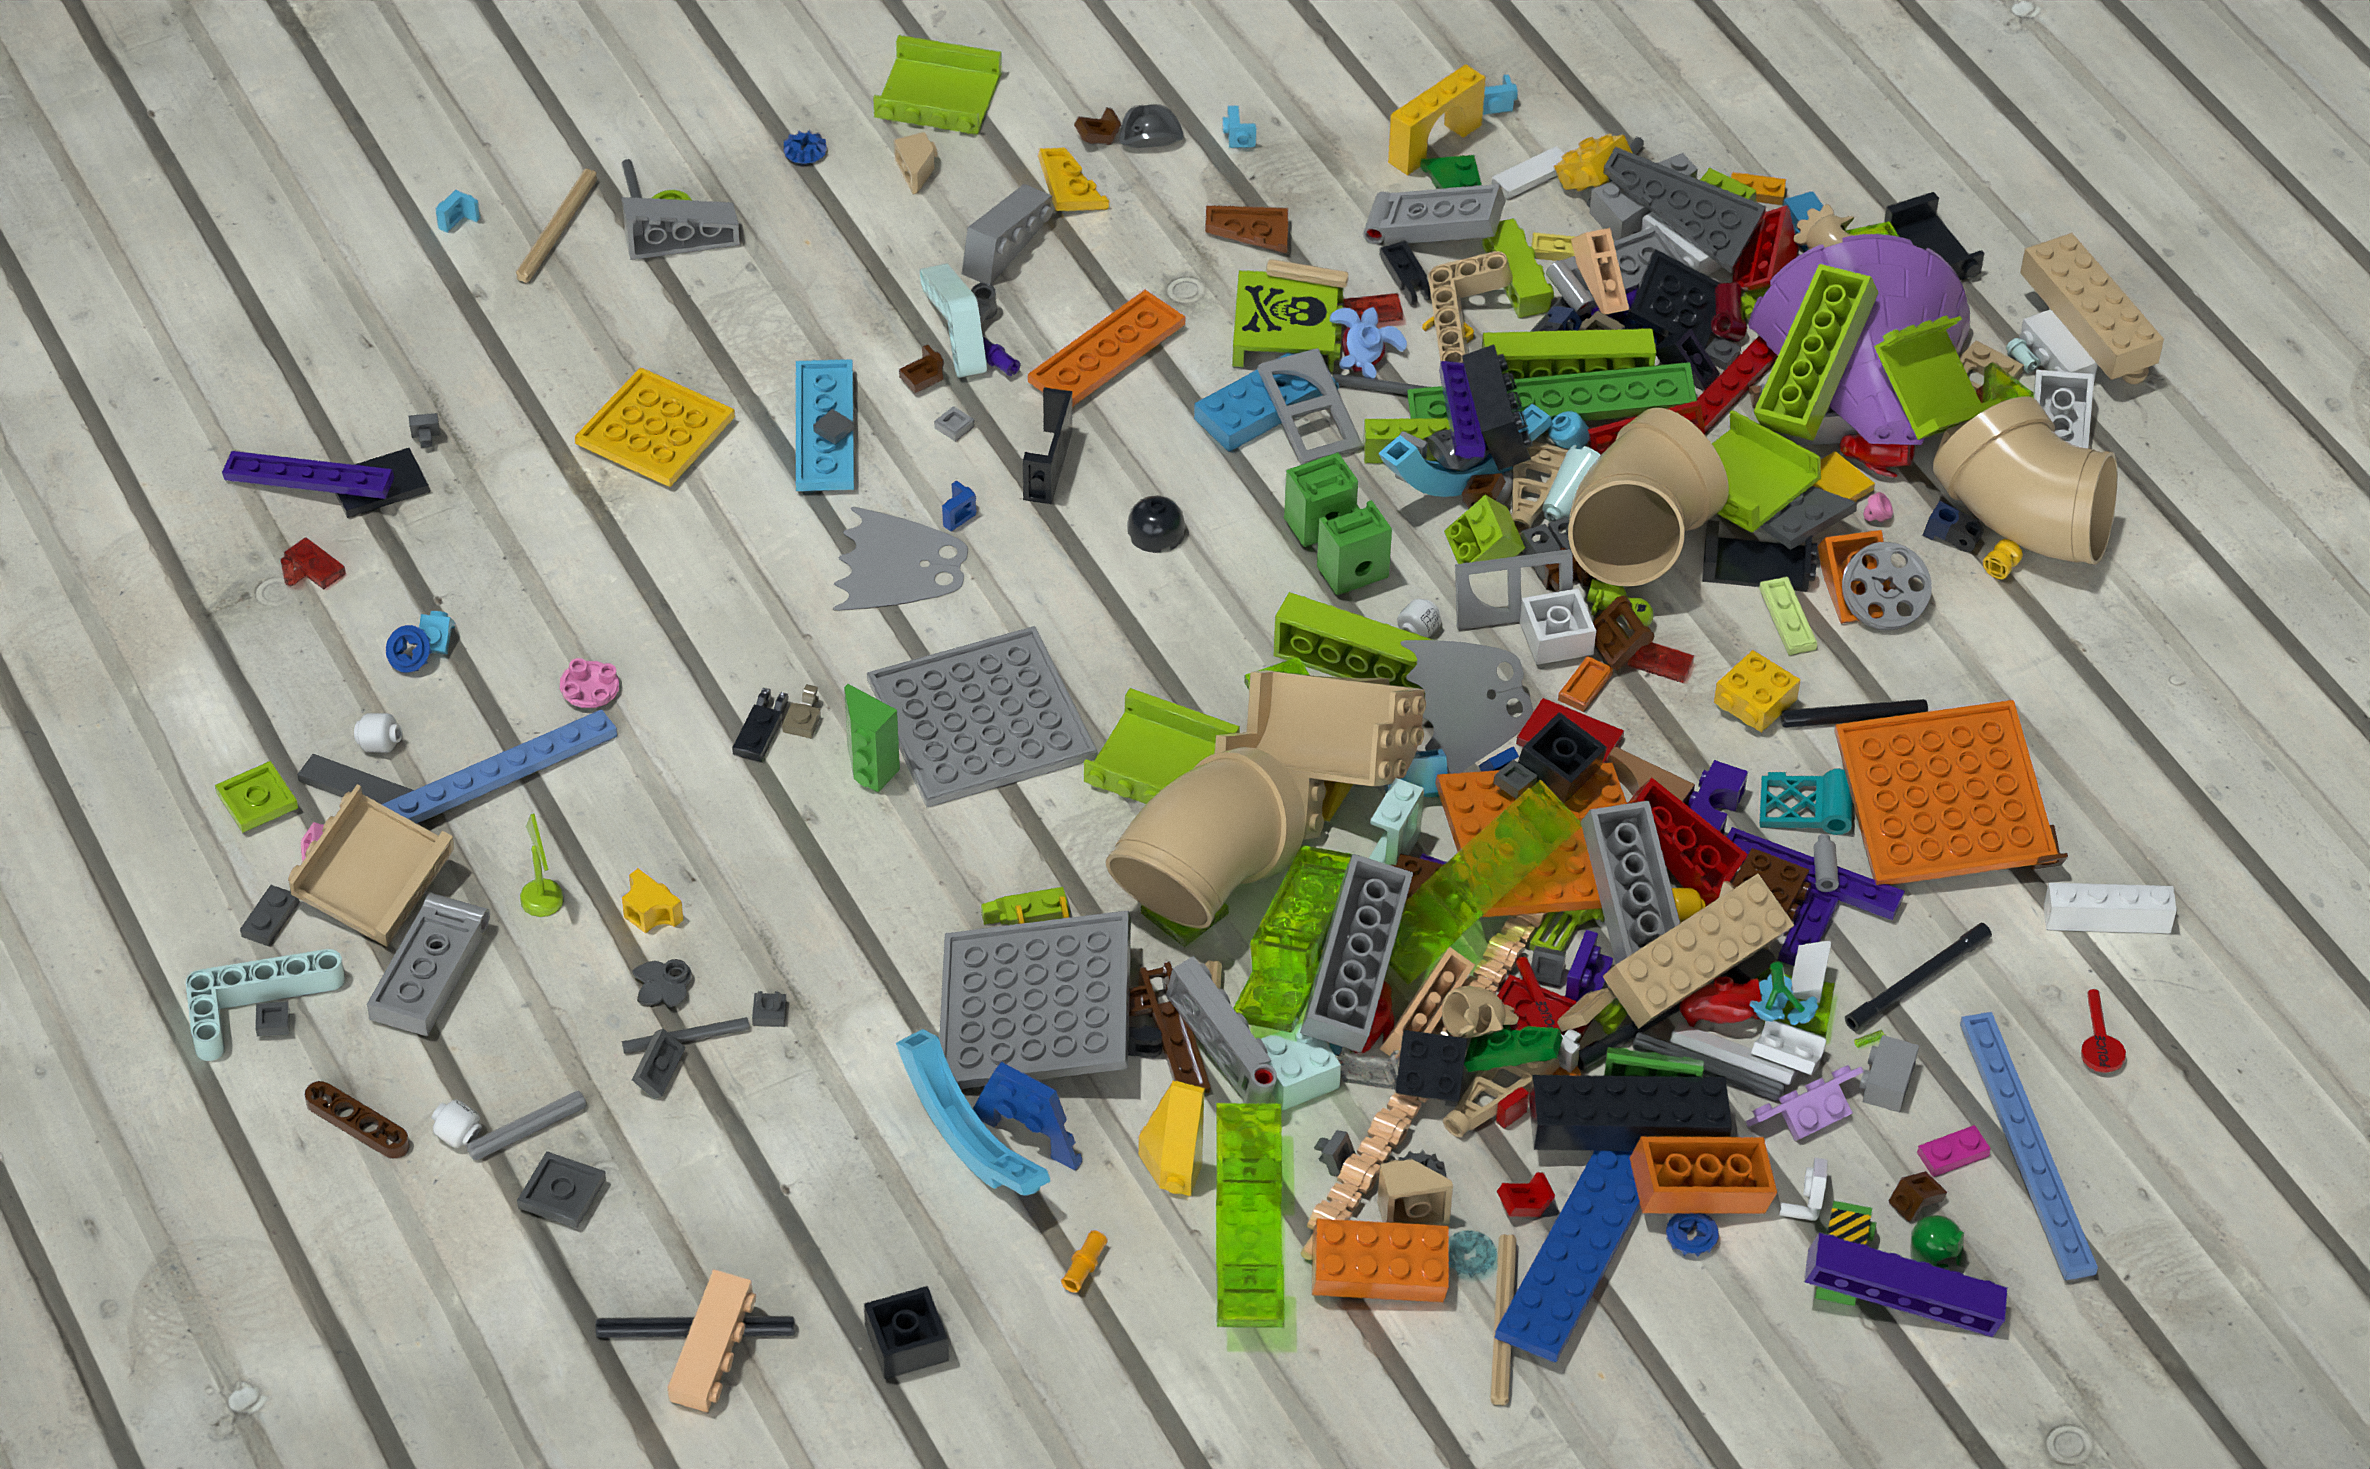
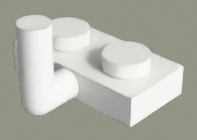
M1814 1158L1813 1168H1806L1803 1196L1809 1197L1808 1207L1781 1202V1216L1811 1221L1819 1218L1827 1179V1159Z

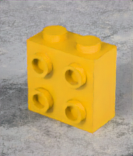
M1606 134L1599 139L1588 137L1579 142L1580 147L1576 150L1563 154L1561 156L1562 160L1554 165V169L1564 190L1576 188L1577 191H1581L1589 186L1596 188L1610 182L1609 177L1604 174V166L1615 147L1630 153L1632 151L1624 135L1612 136V134Z
M1752 650L1716 683L1714 703L1721 709L1741 719L1746 725L1752 726L1762 733L1781 715V711L1787 710L1798 699L1801 679Z

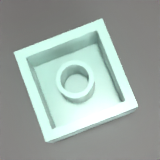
M1302 1023L1261 1039L1267 1048V1055L1271 1059L1268 1065L1272 1066L1277 1073L1272 1095L1282 1110L1340 1088L1341 1064L1326 1041L1300 1034Z

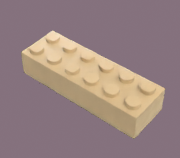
M2073 233L2025 248L2020 274L2110 380L2159 363L2164 338Z
M1756 874L1616 964L1602 977L1639 1029L1781 937L1794 924L1760 875Z

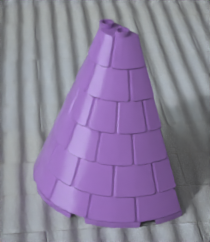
M1862 234L1843 237L1842 243L1826 248L1821 244L1793 259L1770 280L1771 287L1763 297L1759 296L1749 320V329H1752L1767 342L1766 345L1779 355L1819 264L1871 276L1879 294L1829 406L1868 443L1922 445L1925 438L1917 439L1874 346L1884 341L1882 336L1895 329L1900 331L1913 324L1917 326L1928 320L1933 322L1945 315H1948L1949 319L1961 316V321L1947 329L1957 354L1960 356L1962 346L1969 335L1970 309L1964 293V287L1955 271L1941 256L1931 249L1923 250L1914 246L1911 240L1882 234Z

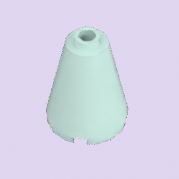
M1577 445L1572 446L1567 451L1542 507L1544 516L1549 522L1569 517L1572 501L1580 482L1601 454L1586 446L1581 450L1576 449Z

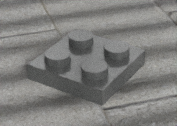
M546 1151L517 1199L518 1208L578 1228L606 1180L605 1171Z

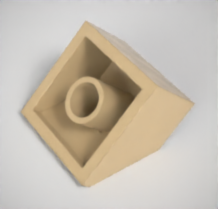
M1413 1159L1393 1160L1380 1164L1377 1204L1382 1222L1424 1225L1450 1224L1453 1193L1452 1180Z

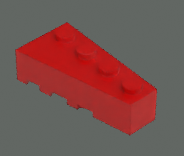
M1651 777L1635 792L1628 804L1643 801L1650 802L1666 867L1684 888L1696 890L1701 899L1704 900L1706 907L1719 898L1723 882H1730L1748 854Z

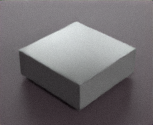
M954 406L934 421V428L955 442L975 427V420Z

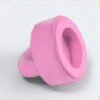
M1878 492L1869 496L1868 504L1863 513L1864 519L1867 521L1877 519L1879 522H1883L1892 517L1893 508L1890 500L1884 493Z

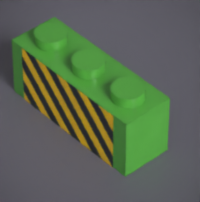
M1834 1200L1827 1234L1856 1244L1866 1245L1867 1241L1873 1242L1877 1223L1870 1221L1873 1208ZM1817 1286L1815 1298L1855 1306L1856 1297Z

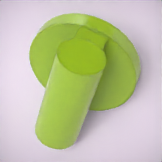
M1615 998L1594 1019L1603 1026V1031L1609 1035L1618 1029L1628 1013L1618 998Z

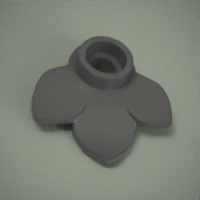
M679 959L669 960L665 964L659 961H650L636 967L632 971L633 975L644 983L637 996V1001L644 1005H655L662 1001L669 1007L678 1005L686 997V985L690 983L692 978L690 967Z

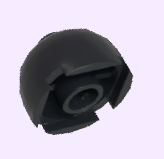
M1155 495L1139 500L1131 509L1127 521V532L1131 537V542L1137 548L1151 553H1161V548L1169 546L1170 550L1176 548L1183 541L1185 535L1183 511L1175 501L1168 497Z

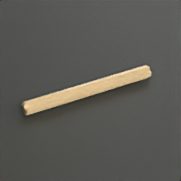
M588 168L583 170L517 269L516 278L518 281L527 283L531 280L596 182L597 173L595 170Z
M1502 1234L1499 1237L1490 1398L1491 1403L1494 1405H1506L1509 1401L1511 1345L1495 1339V1331L1514 1298L1516 1237L1512 1234Z

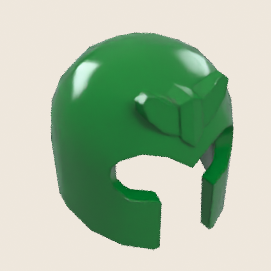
M1927 1216L1919 1220L1911 1231V1259L1918 1262H1927L1935 1267L1949 1270L1950 1267L1947 1263L1938 1264L1937 1262L1945 1258L1957 1257L1956 1265L1960 1266L1964 1232L1960 1230L1959 1226L1952 1219L1945 1216Z

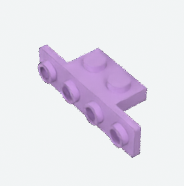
M1849 1065L1844 1066L1831 1073L1834 1079L1824 1082L1823 1078L1817 1079L1805 1085L1807 1089L1805 1093L1798 1095L1795 1090L1780 1097L1781 1104L1772 1108L1770 1103L1753 1110L1752 1112L1755 1117L1745 1122L1749 1127L1781 1112L1794 1140H1799L1853 1114L1839 1084L1864 1071L1861 1066L1853 1070L1850 1069Z

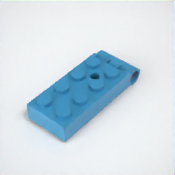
M1286 353L1285 355L1279 358L1287 357L1298 353ZM1258 369L1194 403V419L1228 452L1282 423ZM1290 374L1273 375L1287 406L1323 396L1314 384L1304 378ZM1332 377V379H1333V381H1334V383H1335V385H1336V388H1337V390H1338V389H1339V383Z

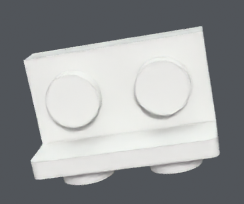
M1776 1020L1773 1022L1766 1021L1761 1037L1754 1042L1751 1054L1812 1075L1819 1068L1827 1039Z

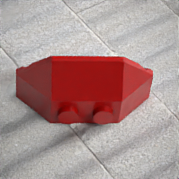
M1787 205L1765 213L1734 269L1732 283L1741 285V289L1758 291L1770 288V280L1784 266L1796 258L1798 244L1794 241L1795 231Z

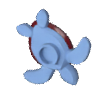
M1374 307L1363 312L1361 321L1358 314L1350 308L1338 309L1330 315V322L1344 324L1348 327L1342 337V348L1345 357L1339 363L1340 368L1347 370L1351 368L1354 372H1362L1366 378H1375L1376 370L1374 366L1385 354L1386 347L1384 342L1390 343L1403 352L1406 349L1407 341L1396 327L1386 326L1380 329L1376 327L1379 318Z

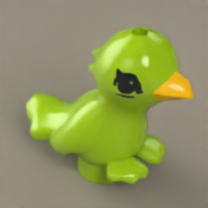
M1593 579L1586 600L1587 602L1594 603L1591 615L1595 616L1599 610L1604 611L1617 597L1627 596L1624 587ZM1627 596L1632 603L1633 611L1644 626L1649 627L1654 617L1651 605L1642 598H1629ZM1620 615L1625 621V623L1628 624L1625 618L1622 615Z

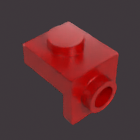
M1537 1172L1529 1183H1502L1496 1191L1509 1217H1541L1555 1198V1193L1544 1172Z

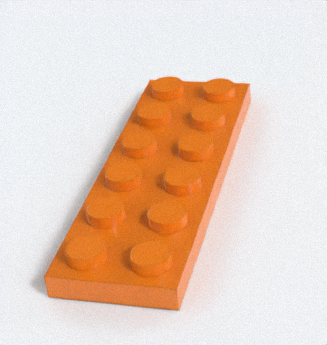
M1143 290L1028 373V382L1041 392H1043L1044 387L1072 391L1073 407L1183 327L1186 316L1147 290Z

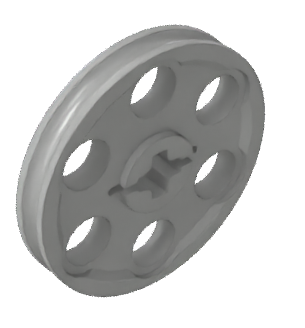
M1878 542L1861 549L1848 563L1842 578L1843 597L1849 610L1862 623L1879 630H1896L1908 626L1923 613L1931 596V577L1923 560L1911 549L1893 542ZM1891 555H1902L1906 561L1905 567H1895L1891 563ZM1863 556H1873L1877 561V567L1875 569L1865 568L1862 564ZM1910 578L1920 579L1923 589L1919 592L1911 590L1908 586ZM1855 580L1861 581L1865 585V593L1861 595L1853 593L1850 587L1851 582ZM1886 580L1891 582L1890 587L1892 589L1888 592L1883 591L1884 585L1881 584ZM1871 604L1880 606L1883 611L1882 617L1878 619L1872 618L1868 613V606ZM1897 604H1908L1912 611L1911 616H1900L1897 612Z

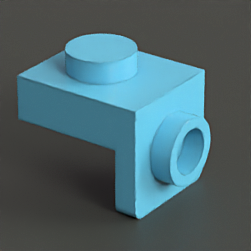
M1509 74L1503 75L1502 85L1485 87L1483 115L1513 111L1514 100L1518 98L1516 84H1512Z
M1228 106L1227 117H1222L1223 133H1228L1229 148L1255 147L1256 124H1240L1239 106Z
M458 190L452 192L435 208L438 229L444 232L452 229L463 217L474 222L480 219L478 200Z
M430 611V615L421 614L419 628L425 630L424 632L431 639L429 643L432 653L448 654L451 628L455 629L456 623L451 617H448V613Z

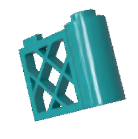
M1836 768L1830 770L1824 776H1786V772H1768V776L1761 777L1760 828H1822L1825 832L1833 835L1845 834L1851 829L1853 800L1844 769ZM1768 786H1781L1785 791L1775 797L1768 791ZM1803 786H1816V791L1807 797L1798 790ZM1793 795L1800 802L1789 808L1783 801ZM1774 807H1778L1784 812L1780 817H1766V813ZM1808 807L1815 813V817H1801L1797 813Z

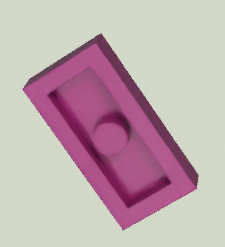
M1973 1125L1919 1145L1917 1154L1932 1177L1989 1157L1991 1148L1977 1127Z

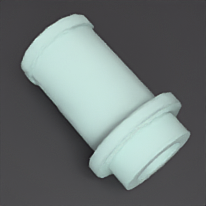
M2014 338L2007 344V355L2023 364L2026 373L2033 372L2038 368L2041 361L2028 349L2025 340Z

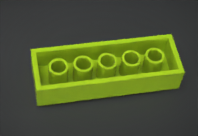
M1823 264L1818 265L1753 411L1760 425L1773 431L1814 441L1879 294L1871 276Z
M1653 329L1483 333L1482 348L1494 344L1499 355L1504 353L1509 366V370H1506V373H1512L1514 379L1655 366L1656 349Z
M1289 592L1275 615L1273 656L1335 677L1389 678V685L1422 689L1419 685L1406 679V676L1417 665V657L1411 650L1403 647L1401 641L1432 639Z

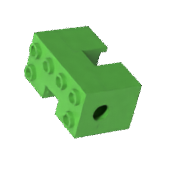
M1339 452L1286 470L1284 519L1303 547L1318 542L1317 567L1336 595L1389 578L1392 528L1372 500L1367 501L1366 508L1360 509L1357 505L1358 480Z

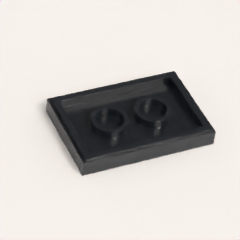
M410 447L354 464L392 469L395 477L385 499L335 493L346 517L349 518L430 491L429 485Z

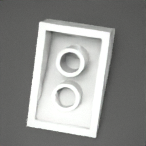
M2036 370L2033 398L2038 401L2054 423L2055 434L2070 444L2088 448L2094 374Z

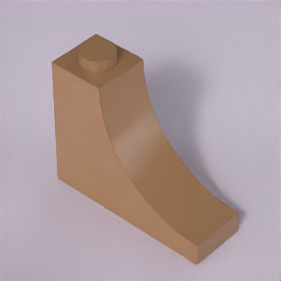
M1616 746L1609 753L1608 763H1613L1619 782L1628 789L1632 796L1652 777L1688 806L1691 794L1695 789L1694 783Z

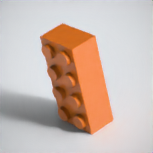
M1641 1137L1630 1156L1642 1213L1765 1214L1777 1194L1764 1137Z
M1317 1218L1312 1237V1295L1444 1302L1449 1288V1226Z

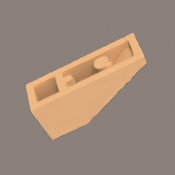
M1606 228L1586 232L1572 238L1571 242L1577 267L1601 313L1607 315L1629 310L1611 229Z

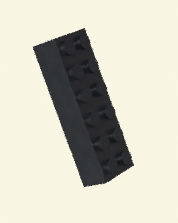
M1532 1076L1529 1106L1534 1150L1634 1151L1641 1137L1731 1136L1732 1123L1726 1077Z

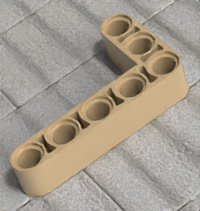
M1495 251L1437 265L1430 270L1428 279L1440 361L1463 363L1462 355L1468 354L1460 298L1504 288L1513 280L1507 257L1503 252Z

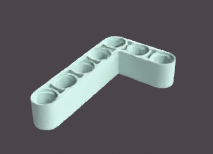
M948 264L920 269V280L924 293L948 322L953 363L958 378L986 372L987 364L979 309L975 295Z
M324 949L200 969L190 973L186 978V992L191 1034L197 1056L204 1061H213L222 1056L224 1052L220 1009L333 991L340 988L345 982L344 967L340 953L333 949Z

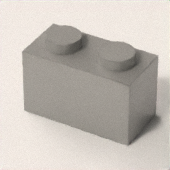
M1882 1035L1879 1046H1872L1867 1064L1872 1065L1871 1070H1864L1859 1088L1865 1089L1864 1103L1900 1113L1916 1064L1919 1045Z

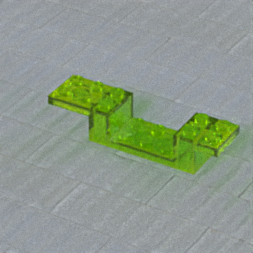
M1542 780L1531 789L1528 788L1423 883L1413 896L1405 902L1389 965L1408 985L1470 930L1487 911L1533 869L1540 866L1582 827L1578 818Z
M1301 845L1250 942L1252 973L1233 1007L1236 1013H1241L1245 1017L1248 1025L1293 1033L1311 995L1322 955L1321 943L1330 927L1344 873L1352 854Z
M1216 1103L1217 1327L1284 1328V1265H1282L1281 1104Z

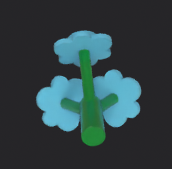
M1773 962L1770 965L1771 974L1768 976V979L1762 980L1759 983L1760 994L1763 995L1762 1001H1751L1749 1005L1754 1008L1759 1018L1773 1022L1778 1018L1784 1019L1785 1014L1782 1013V1009L1786 1006L1787 1001H1790L1795 1006V1009L1787 1016L1792 1025H1796L1799 1022L1802 1024L1807 1023L1816 1013L1818 1008L1817 998L1813 996L1806 1001L1799 1002L1794 996L1793 991L1790 990L1792 987L1791 979L1784 976L1783 964L1781 962Z

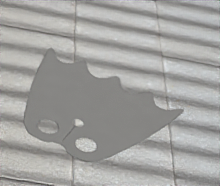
M851 507V510L861 517L862 523L857 527L843 531L844 535L855 541L856 548L850 553L839 556V560L848 564L852 572L849 576L834 582L835 586L848 592L849 597L843 603L833 607V610L863 609L909 603L946 595L958 590L962 586L964 574L960 570V565L967 559L968 547L963 541L917 522L868 509ZM946 545L953 546L957 549V555L950 559L943 558L939 555L940 548ZM922 560H927L930 562V565L928 567H921L919 563ZM940 572H948L953 576V581L948 585H939L935 582V576Z
M1439 640L1401 641V645L1411 650L1417 657V665L1406 676V679L1425 689L1426 709L1423 713V718L1429 720L1434 727L1433 736L1424 749H1442L1447 758L1448 774L1461 773L1504 745L1522 730L1532 715L1533 708L1530 696L1524 692L1522 687V679L1524 677L1520 659L1515 654L1496 647L1466 642ZM1502 662L1509 663L1513 668V677L1508 681L1501 680L1497 674V667ZM1489 689H1493L1496 693V697L1493 700L1487 697ZM1512 698L1518 699L1523 705L1522 714L1518 717L1510 716L1506 709L1507 702Z

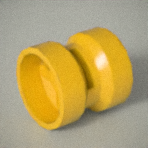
M2002 539L1995 545L1993 551L1989 552L1983 559V567L1990 576L1996 579H2005L2012 571V568L2022 560V550L2014 541Z

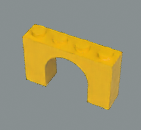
M1465 64L1391 113L1388 163L1407 176L1420 168L1421 159L1427 158L1429 134L1443 113H1445L1444 125L1463 138L1482 126L1486 77Z

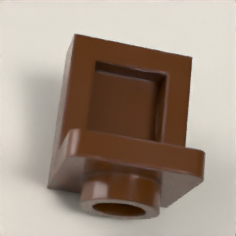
M1106 108L1101 119L1078 116L1074 126L1084 142L1111 145L1120 130L1121 121L1112 108Z
M927 344L922 347V358L900 368L899 377L914 393H917L943 380L944 360L939 352H935Z

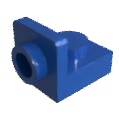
M957 480L951 484L952 498L942 505L943 526L950 532L976 515L975 493L971 488L965 487Z

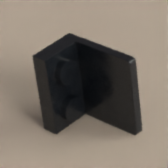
M1405 1030L1402 1036L1395 1093L1445 1101L1446 1106L1456 1107L1459 1104L1467 1038Z

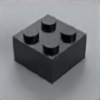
M1559 712L1523 746L1518 763L1538 776L1536 784L1564 804L1600 769L1607 747Z
M928 1286L864 1303L865 1328L884 1379L949 1361L948 1337Z

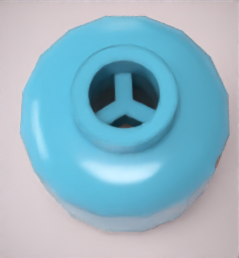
M1568 411L1560 413L1553 418V425L1548 428V433L1557 447L1570 449L1572 446L1577 445L1576 449L1581 450L1587 445L1589 441V427L1576 412Z

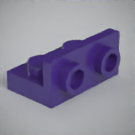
M1585 931L1567 976L1565 997L1577 1002L1585 994L1603 989L1605 980L1602 976L1611 969L1613 964L1612 957L1600 954L1601 947L1597 946V932Z

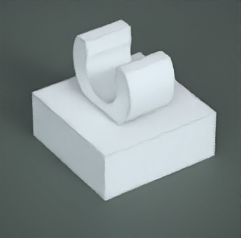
M1569 1029L1564 1036L1562 1035L1563 1040L1558 1053L1560 1067L1569 1073L1578 1065L1580 1044L1577 1041L1581 1038V1034L1573 1029Z

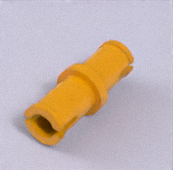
M1090 1231L1081 1249L1073 1254L1071 1258L1072 1264L1061 1280V1284L1066 1290L1077 1293L1082 1288V1284L1088 1274L1094 1272L1098 1265L1097 1258L1108 1243L1106 1236L1101 1232Z

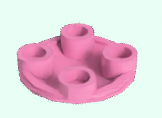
M581 658L573 659L569 663V668L564 671L560 678V691L568 702L581 708H597L606 705L615 698L619 691V678L616 668L610 663L585 661Z

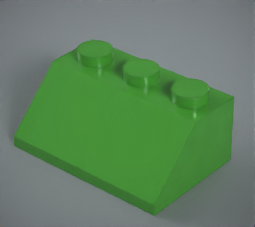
M847 684L844 687L847 746L853 778L860 785L879 792L900 770L897 709Z
M1608 1047L1604 1076L1702 1077L1704 1061L1689 1057H1675L1659 1053L1632 1051L1626 1048Z

